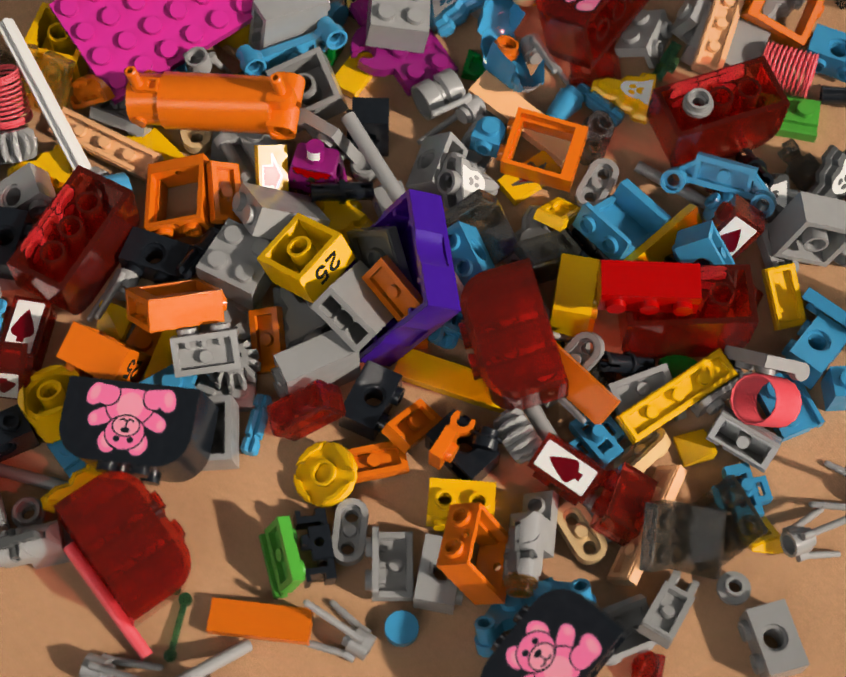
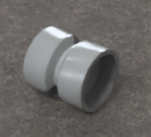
M446 68L434 74L433 81L425 79L411 88L414 103L421 115L427 120H432L441 115L432 117V111L466 95L462 81L451 68Z

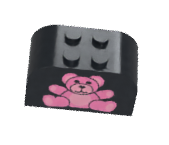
M70 375L59 424V435L64 447L71 454L96 471L107 474V478L110 480L127 482L128 477L139 478L140 483L152 486H159L160 481L184 482L198 475L209 460L219 408L201 389Z
M566 589L552 590L537 598L530 607L526 604L519 610L513 619L516 623L514 628L508 635L503 632L492 644L490 649L494 653L485 663L481 677H596L631 632L588 597Z

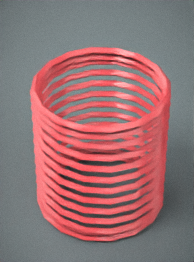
M769 41L766 44L760 61L755 85L763 88L766 83V89H768L771 83L770 89L773 90L777 80L775 91H778L788 60L780 87V93L783 92L793 61L784 93L788 92L797 64L789 95H792L802 65L794 96H797L806 68L799 92V98L805 99L814 77L819 54L813 53L812 55V52H809L807 55V50L803 52L802 49L798 51L796 48L793 51V47L789 48L788 45L784 47L783 44L779 47V43L774 44V42ZM774 53H775L774 61H773V64H772V67H771V70H770V73H769V69H770V66H771L772 58H773ZM779 54H780L779 61H778V64H777V67H776V70H775V73H774L775 65H776L778 56H779ZM783 57H784L783 65H782V68H781V71H780V74H779V77H778V80H777V76H778V73H779L780 65H781L782 59H783Z
M14 64L0 65V71L15 70L0 72V75L9 74L0 77V111H2L0 112V121L13 119L23 114L27 115L13 121L0 123V131L18 128L30 122L33 118L29 100H27L28 96H26L25 87L23 86L24 83L22 82V77H20L19 67Z
M751 373L744 375L735 383L731 391L730 403L736 418L744 424L781 428L795 421L801 410L802 399L797 386L789 379ZM770 382L775 390V408L770 416L763 419L758 412L757 397L762 387Z

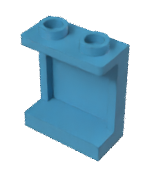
M626 178L619 183L612 196L595 206H592L589 202L583 204L572 225L609 259L624 260L672 217Z

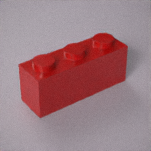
M600 260L597 272V310H606L613 314L635 311L644 315H653L661 312L673 313L676 316H687L697 313L702 300L700 263Z

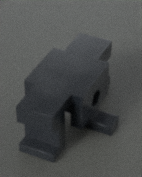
M325 507L316 508L311 516L301 517L300 510L295 511L293 516L294 529H307L308 534L301 535L299 541L300 550L311 551L312 561H317V567L305 569L304 588H309L312 581L321 579L324 580V586L334 585L337 575Z

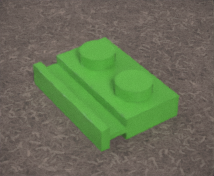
M763 91L760 97L756 132L814 143L817 138L821 101Z
M278 516L264 530L265 534L259 535L274 599L286 598L288 596L287 593L293 592L305 580V564L299 556L297 532L292 527L290 516Z

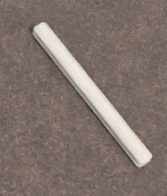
M3 18L0 21V33L71 168L76 175H83L91 169L90 162L14 19Z

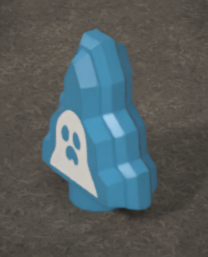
M431 0L430 28L433 31L438 30L441 37L447 38L455 32L458 26L467 21L472 12L482 8L486 0Z

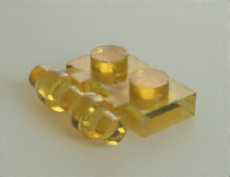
M27 44L60 108L62 109L63 106L67 108L76 61L51 50L45 52L43 58L38 57L39 47L34 44ZM21 74L22 82L24 83L23 86L25 87L26 96H28L27 100H29L30 94H32V92L23 75ZM35 99L34 107L40 109Z

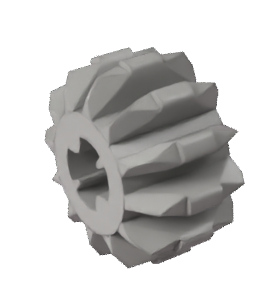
M23 127L0 131V165L27 161L37 156L39 145L33 129Z
M248 339L239 344L242 369L207 374L211 381L216 380L215 384L219 390L228 385L229 392L233 393L235 386L240 385L241 389L246 391V381L256 383V372L261 370V362L258 361L260 356L257 349H251V343Z
M515 406L509 410L507 409L493 420L494 429L499 431V438L502 439V443L515 462L523 464L526 461H531L544 448L542 440L521 408Z

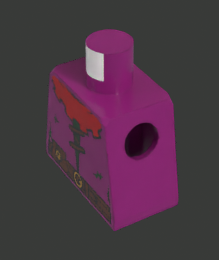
M311 139L307 143L301 142L297 144L288 173L289 192L309 195L311 198V182L333 183L338 182L339 179H345V182H347V175L340 151L324 147V143L319 139Z

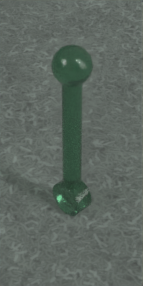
M187 592L181 593L178 597L180 609L169 649L163 654L167 662H173L177 658L175 649L187 607L192 604V596Z

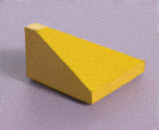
M110 303L102 317L97 320L96 329L124 342L132 325V322L127 320V309Z
M704 429L673 437L683 467L715 459L718 453L714 443L706 439L707 433Z
M766 517L736 527V532L752 552L780 554L783 552L780 544V533Z

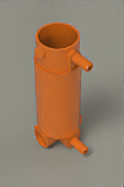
M128 66L124 70V74L128 79L125 94L127 116L132 124H136L141 128L147 125H161L164 129L267 134L274 140H291L296 137L300 107L306 83L304 77L299 74L276 72L270 76L182 71H164L161 74L152 70H146L143 73L137 72L134 66Z

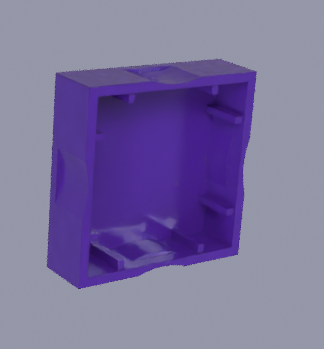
M408 189L370 227H397L413 285L423 297V303L417 308L410 307L408 315L400 322L393 317L359 351L361 363H366L367 360H370L378 365L391 366L461 311L442 196L414 189ZM355 260L345 269V272L356 264Z

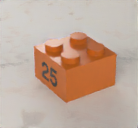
M73 321L56 355L57 358L66 362L64 368L72 372L76 370L81 376L84 374L91 378L139 383L152 357L99 329Z

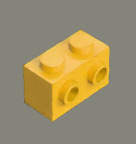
M430 477L426 526L433 527L436 531L444 532L450 504L481 502L495 518L496 482Z

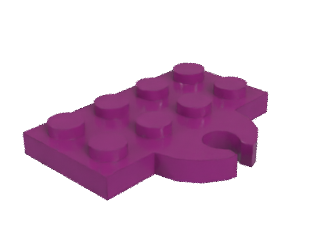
M356 0L350 3L349 11L360 26L352 37L350 56L351 58H356L363 51L369 52L374 56L372 58L363 57L358 60L357 68L361 71L378 77L394 75L408 97L412 95L411 88L413 85L425 79L433 81V75L446 68H451L458 74V67L431 29L429 30L423 54L366 46L368 0Z

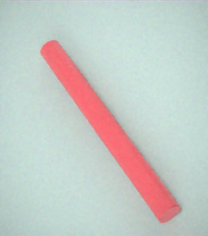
M75 542L63 548L64 553L139 658L143 661L151 656L154 652Z

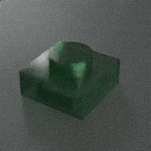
M673 40L668 45L652 73L657 74L659 81H662L667 72L673 74L681 60L677 57V54L682 45Z

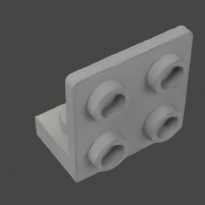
M221 322L209 325V331L199 332L198 326L176 330L177 335L169 338L175 378L242 369L237 336L239 334L238 327H231L230 322Z

